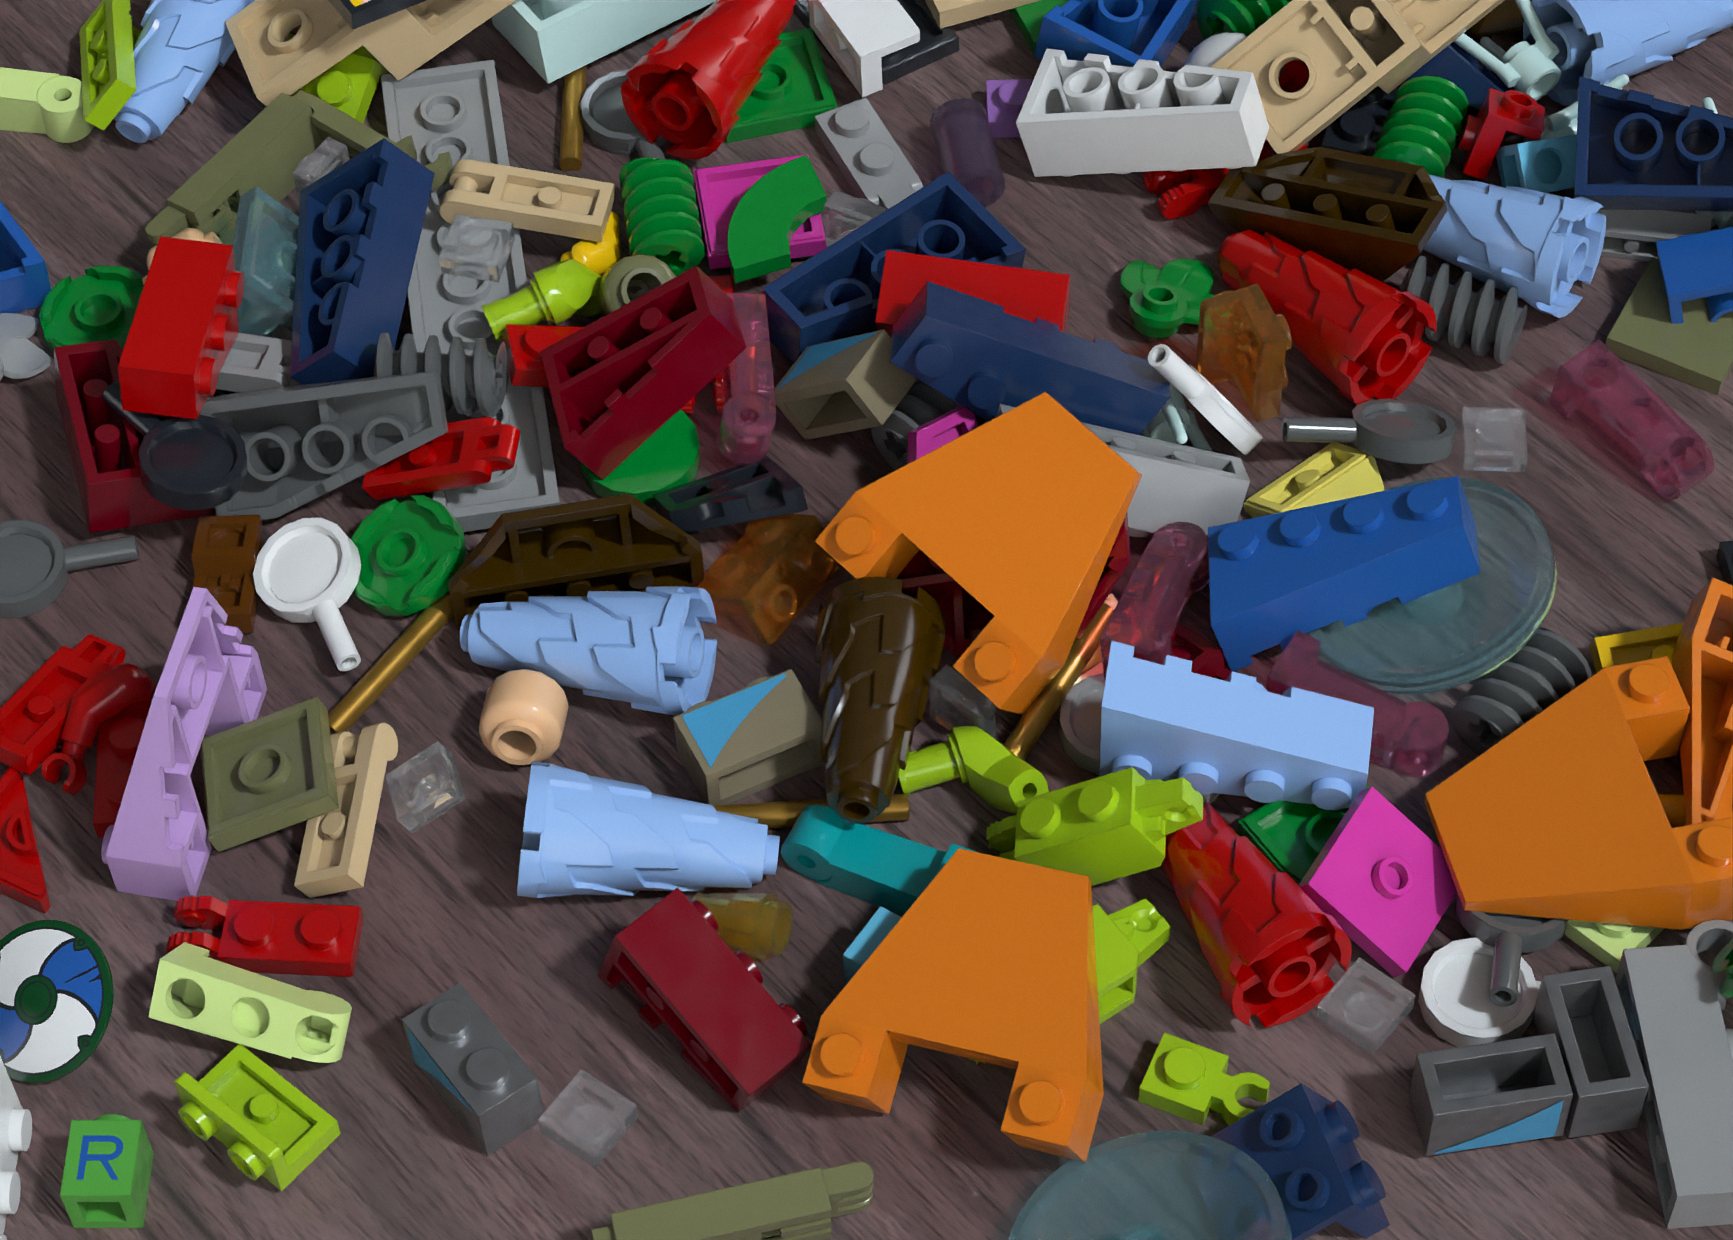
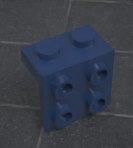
M1300 1083L1192 1148L1189 1154V1163L1221 1240H1304L1334 1222L1367 1239L1390 1225L1380 1203V1200L1386 1197L1384 1186L1372 1166L1367 1161L1361 1160L1353 1141L1359 1137V1130L1354 1118L1343 1103L1338 1100L1331 1102Z

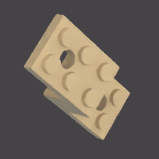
M255 0L226 20L225 24L257 99L267 107L281 93L290 96L362 45L400 81L516 0H427L356 29H352L328 0ZM301 25L299 32L289 40V33L295 27Z
M1292 0L1214 63L1211 68L1253 72L1269 125L1266 140L1277 154L1297 151L1377 86L1389 94L1505 0ZM1293 60L1303 61L1309 69L1307 84L1303 89L1294 93L1283 91L1278 81L1281 68Z

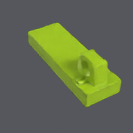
M102 0L79 29L84 120L103 131L137 90L134 46L141 30L132 25V16L129 14L131 11L130 0Z

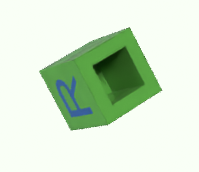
M117 1114L101 1115L95 1118V1120H71L60 1197L73 1228H144L154 1152L142 1120H131L128 1117Z

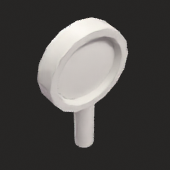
M1165 344L1156 345L1151 349L1148 355L1149 364L1181 392L1239 451L1247 455L1263 439L1262 435L1192 365H1187Z
M301 518L284 525L268 538L257 555L253 572L256 592L265 604L277 616L292 623H311L317 621L338 670L349 671L359 665L361 662L360 655L338 609L347 602L358 584L362 566L358 548L338 524L324 518Z
M1477 937L1452 941L1435 951L1425 965L1418 1001L1423 1018L1438 1037L1457 1048L1519 1039L1533 1019L1541 981L1535 980L1532 968L1521 957L1516 1002L1506 1007L1495 1005L1489 998L1494 947L1484 944Z

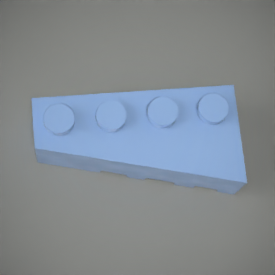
M1111 640L1101 710L1099 777L1133 767L1146 780L1162 779V781L1183 777L1201 795L1219 793L1245 796L1262 803H1272L1280 800L1315 804L1317 807L1325 810L1350 808L1358 794L1366 789L1374 707L1296 687H1290L1282 695L1271 693L1262 684L1256 682L1257 677L1233 671L1226 680L1212 678L1191 672L1192 661L1166 654L1163 665L1134 658L1135 646Z

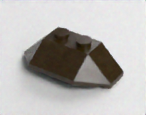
M1324 147L1280 153L1258 161L1254 167L1230 169L1208 202L1211 212L1238 233L1251 230L1264 236L1265 232L1305 253L1311 250L1350 271L1355 268L1381 282L1421 254L1448 211L1444 199L1439 194L1424 166Z
M630 494L501 514L448 582L457 630H460L465 615L473 614L481 603L529 602V596L587 597L588 591L646 592V587L685 586L706 589L700 542Z

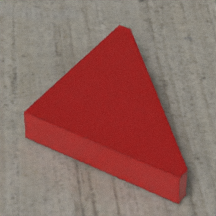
M9 766L0 778V893L45 914L51 905L25 781L21 771Z

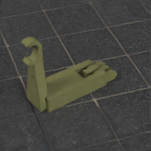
M302 90L293 97L281 93L166 199L168 206L147 224L145 228L146 234L152 243V248L158 244L160 236L172 237L187 228L198 229L205 235L209 232H214L223 244L234 246L327 157L347 162L385 138L417 160V152L412 135L395 143L314 95ZM450 152L438 154V158L433 163L423 165L435 173L431 189L441 187L450 180L454 167Z
M862 1161L825 1169L817 1167L610 1214L612 1225L592 1229L593 1240H826L832 1238L831 1218L864 1211L870 1207L873 1201L874 1173L871 1166Z

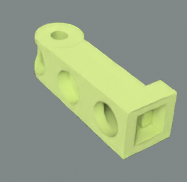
M0 67V130L47 134L52 140L61 143H73L90 134L94 125L84 120L82 81L69 76H60V74Z
M186 942L160 958L148 1018L290 1059L295 1057L318 1063H331L341 1060L352 1011L351 1005L344 999L321 991L305 990L209 958L210 950Z

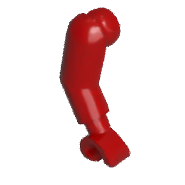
M131 663L119 664L73 697L60 739L65 740L62 751L48 756L42 764V775L47 782L57 784L62 768L68 763L70 774L64 782L63 792L75 795L82 790L86 781V769L82 762L86 748H92L99 724L130 704L145 700L150 694L152 682L144 670Z

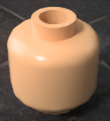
M512 670L498 676L487 690L480 717L479 734L483 745L494 756L514 765H530L532 761L542 762L550 758L560 746L569 705L564 690L554 679L533 670Z

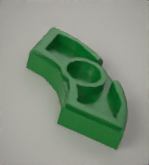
M807 155L790 160L765 174L754 183L739 201L733 212L728 230L729 264L735 283L790 268L791 253L789 246L794 232L808 218L827 210V195Z

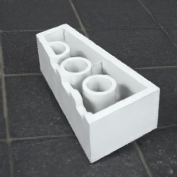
M1048 48L1044 53L1016 121L1035 177H1071L1084 174H1127L1131 172L1169 170L1180 172L1190 169L1254 167L1257 165L1269 131L1268 121L1253 72L1185 65L1178 72L1163 71L1158 61L1139 59L1133 67L1111 65L1108 55L1088 53L1083 61L1067 60L1064 50Z

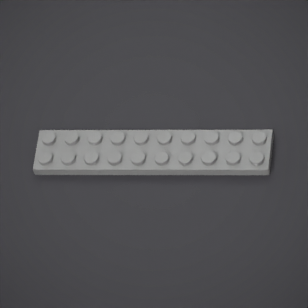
M494 60L414 70L400 81L392 74L381 75L388 138L397 143L401 139L412 135L417 152L416 161L422 165L431 164L438 158V154L450 152L453 166L456 162L463 159L510 166ZM448 181L441 187L431 189L408 287L412 333L417 352L424 351L429 335H436L438 337L441 353L445 354L448 353L453 337L462 338L465 355H472L477 339L484 338L487 343L489 356L496 357L502 340L497 342L484 314L482 305L489 304L500 298L502 299L528 286L519 228L473 221L466 226H455L446 222L441 217L439 210L444 194L448 190L453 189ZM509 371L504 402L499 412L491 418L498 420L501 424L515 426L521 432L514 467L508 470L492 472L490 482L485 484L432 491L433 500L442 503L462 526L463 532L491 528L500 515L504 513L560 505L543 387L513 386L510 381ZM454 403L446 413L447 423L487 417L482 415L478 405L471 415L459 414Z

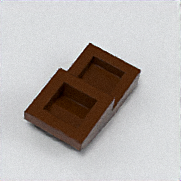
M261 515L199 516L191 554L195 574L193 587L206 588L228 615L225 626L238 627L242 633H254L258 593L255 589L253 572L257 555L262 549Z

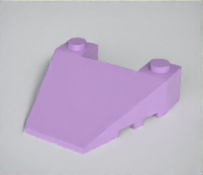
M193 587L151 702L115 824L107 828L103 838L102 861L104 864H108L117 892L179 901V898H184L185 896L190 897L193 895L196 897L212 846L208 840L207 829L190 774L204 735L212 736L257 719L267 692L258 652L253 646L239 644L242 641V632L238 627L224 625L228 615L206 588Z

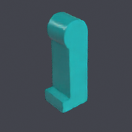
M814 804L802 809L780 852L784 861L791 868L808 878L816 880L818 884L878 907L882 906L891 912L903 916L958 848L969 851L974 850L951 843L947 852L860 823L848 822L842 819L832 808Z

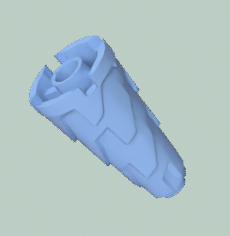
M151 0L140 23L143 29L134 46L137 90L114 117L116 129L124 137L137 143H145L147 140L156 139L158 136L161 137L175 117L180 115L187 103L193 104L219 65L224 67L236 48L225 21L255 0Z
M1733 0L1531 1L1547 36L1560 49L1552 61L1561 70V77L1553 89L1546 95L1553 101L1565 106L1578 101L1579 76L1600 81L1601 85L1607 84L1621 74H1626L1630 77L1672 61V55L1700 44L1711 34L1733 26ZM1524 20L1523 41H1527L1530 45L1535 44L1536 42Z
M1429 175L1439 194L1444 199L1448 211L1424 247L1425 251L1462 268L1464 272H1472V277L1485 283L1488 279L1495 280V288L1506 293L1512 286L1518 288V298L1544 314L1562 318L1574 310L1583 297L1569 291L1576 280L1587 284L1591 283L1603 249L1606 215L1597 213L1600 208H1603L1601 204L1584 197L1572 199L1520 187L1506 186V188L1479 181L1449 180Z
M646 587V592L588 591L587 597L529 596V602L481 603L473 614H467L463 618L460 627V645L464 652H469L472 662L477 665L506 672L522 669L533 670L549 676L560 686L582 689L583 695L630 702L631 708L668 715H680L693 705L706 701L715 668L717 639L704 638L701 622L717 624L710 594L706 589L698 587Z
M532 761L524 818L517 896L532 898L566 895L633 896L639 891H674L676 888H679L681 891H703L706 887L752 888V884H761L763 874L776 875L780 836L767 835L768 825L758 823L756 818L716 811L713 805L654 794L643 785L590 776L586 773L555 764Z

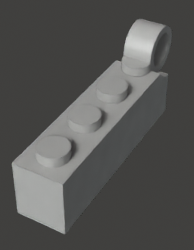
M1000 404L996 417L1015 407ZM1083 423L1142 474L1127 511L1129 536L1147 537L1150 532L1172 537L1177 544L1188 549L1204 551L1208 549V527L1238 521L1250 484V479L1241 458Z
M1708 920L1698 924L1689 933L1685 945L1623 949L1615 979L1648 1083L1642 1116L1667 1229L1733 1224V1029H1725L1721 1010L1725 1009L1726 999L1718 993L1720 984L1727 976V973L1722 971L1721 973L1713 974L1710 970L1711 967L1705 964L1698 955V953L1705 950L1721 951L1733 939V923L1725 920Z

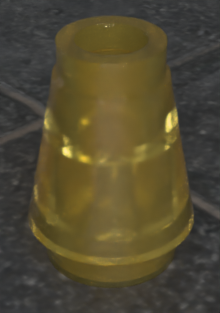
M697 893L693 897V899L702 902L712 913L719 927L717 934L728 946L759 959H764L768 954L780 955L785 950L792 931L793 912L790 903L779 901L775 893Z

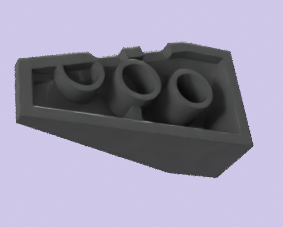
M439 370L220 395L206 400L200 415L218 418L232 426L244 440L247 454V474L243 486L229 501L215 507L216 516L261 515L262 520L278 518L448 432Z

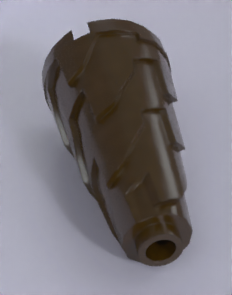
M862 577L846 581L830 590L825 607L823 608L822 603L819 607L815 662L820 664L818 698L823 701L821 762L825 763L826 796L828 805L842 819L851 823H867L890 806L897 785L900 769L905 770L907 766L914 730L923 719L931 677L937 676L944 648L947 621L939 603L919 586L917 599L903 594V580L895 578Z

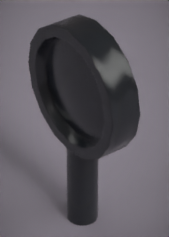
M114 382L104 390L102 400L144 436L139 448V470L141 483L153 498L169 507L188 511L211 509L229 501L242 488L247 474V454L244 440L232 426L218 418L199 415L197 420L180 417L163 420L156 414L122 410L120 383Z

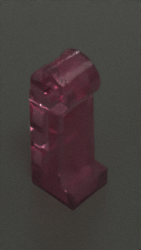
M726 293L734 302L747 348L721 371L724 407L717 436V445L719 451L731 461L750 464L763 459L768 453L771 433L776 421L765 294Z
M1599 339L1559 366L1549 404L1565 419L1575 413L1639 472L1642 471L1648 484L1663 498L1669 500L1678 499L1714 471L1713 456L1704 440Z
M1190 522L1170 523L1158 529L1151 541H1149L1100 637L1104 680H1106L1111 640L1135 646L1134 658L1163 665L1166 654L1172 656L1171 637L1191 594L1200 591L1209 582L1208 538L1205 531L1198 525Z
M1298 630L1267 675L1266 690L1282 695L1290 687H1296L1374 707L1369 760L1411 777H1425L1435 773L1442 765L1449 733L1448 720L1443 712L1434 705L1425 702L1407 703L1319 659L1321 641Z

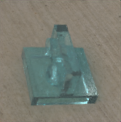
M257 186L240 196L233 240L235 271L244 273L243 298L240 308H237L239 333L258 336L261 334L265 335L273 331L278 324H282L293 332L299 217Z

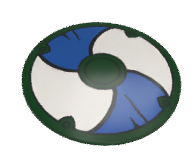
M39 920L16 928L0 940V1056L9 1077L14 1080L26 1083H46L70 1074L92 1055L108 1027L114 999L111 969L98 943L88 933L75 925L58 920Z

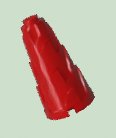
M716 0L695 21L688 20L668 40L663 38L627 72L625 76L629 75V77L621 85L624 108L636 129L652 145L659 136L673 143L665 152L684 159H700L708 157L715 152L740 117L737 113L759 83L762 73L759 72L781 43V40L778 38L790 20L797 1Z
M1251 230L1235 233L1227 237L1219 248L1217 259L1220 264L1221 278L1226 286L1267 318L1279 333L1301 351L1312 365L1339 388L1337 392L1356 405L1369 401L1372 398L1395 399L1414 381L1423 368L1432 347L1422 341L1421 338L1424 327L1436 333V315L1433 308L1427 302L1410 291L1402 292L1355 268L1350 271L1311 250L1305 253L1265 232L1264 236Z
M1208 801L1203 805V820L1166 835L1165 858L1160 867L1176 892L1177 899L1180 902L1179 905L1199 940L1202 953L1222 989L1219 995L1239 1021L1251 1027L1249 1021L1251 1015L1259 1019L1264 1028L1289 1022L1314 1008L1336 988L1328 973L1336 961L1346 973L1352 955L1351 942L1336 919L1332 915L1325 914L1286 872H1279L1246 836L1240 837Z

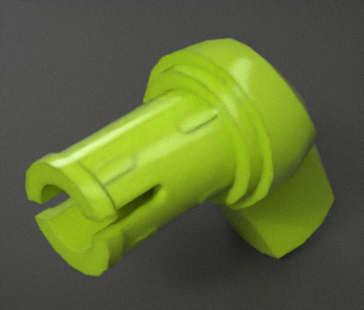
M574 259L563 260L533 272L535 277L530 279L532 285L502 299L500 298L489 304L482 305L497 342L502 340L506 324L535 325L548 320L549 324L555 322L556 325H559L575 313L585 317L600 313L597 295L598 284L603 276Z
M976 726L952 727V733L947 734L948 741L909 752L907 766L905 770L900 769L898 776L903 794L908 795L911 792L960 778L962 783L968 782L969 787L990 806L1017 814L1018 801L1049 792L1047 781L1041 772Z

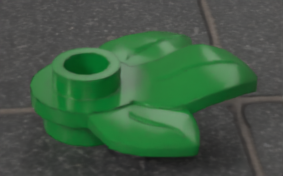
M1175 259L1165 264L1162 269L1145 261L1135 260L1127 264L1121 273L1120 289L1130 298L1128 311L1132 317V324L1137 331L1149 337L1166 338L1173 336L1178 332L1180 325L1183 323L1201 326L1214 325L1226 319L1233 310V306L1229 302L1209 294L1213 285L1214 273L1207 264L1199 260Z

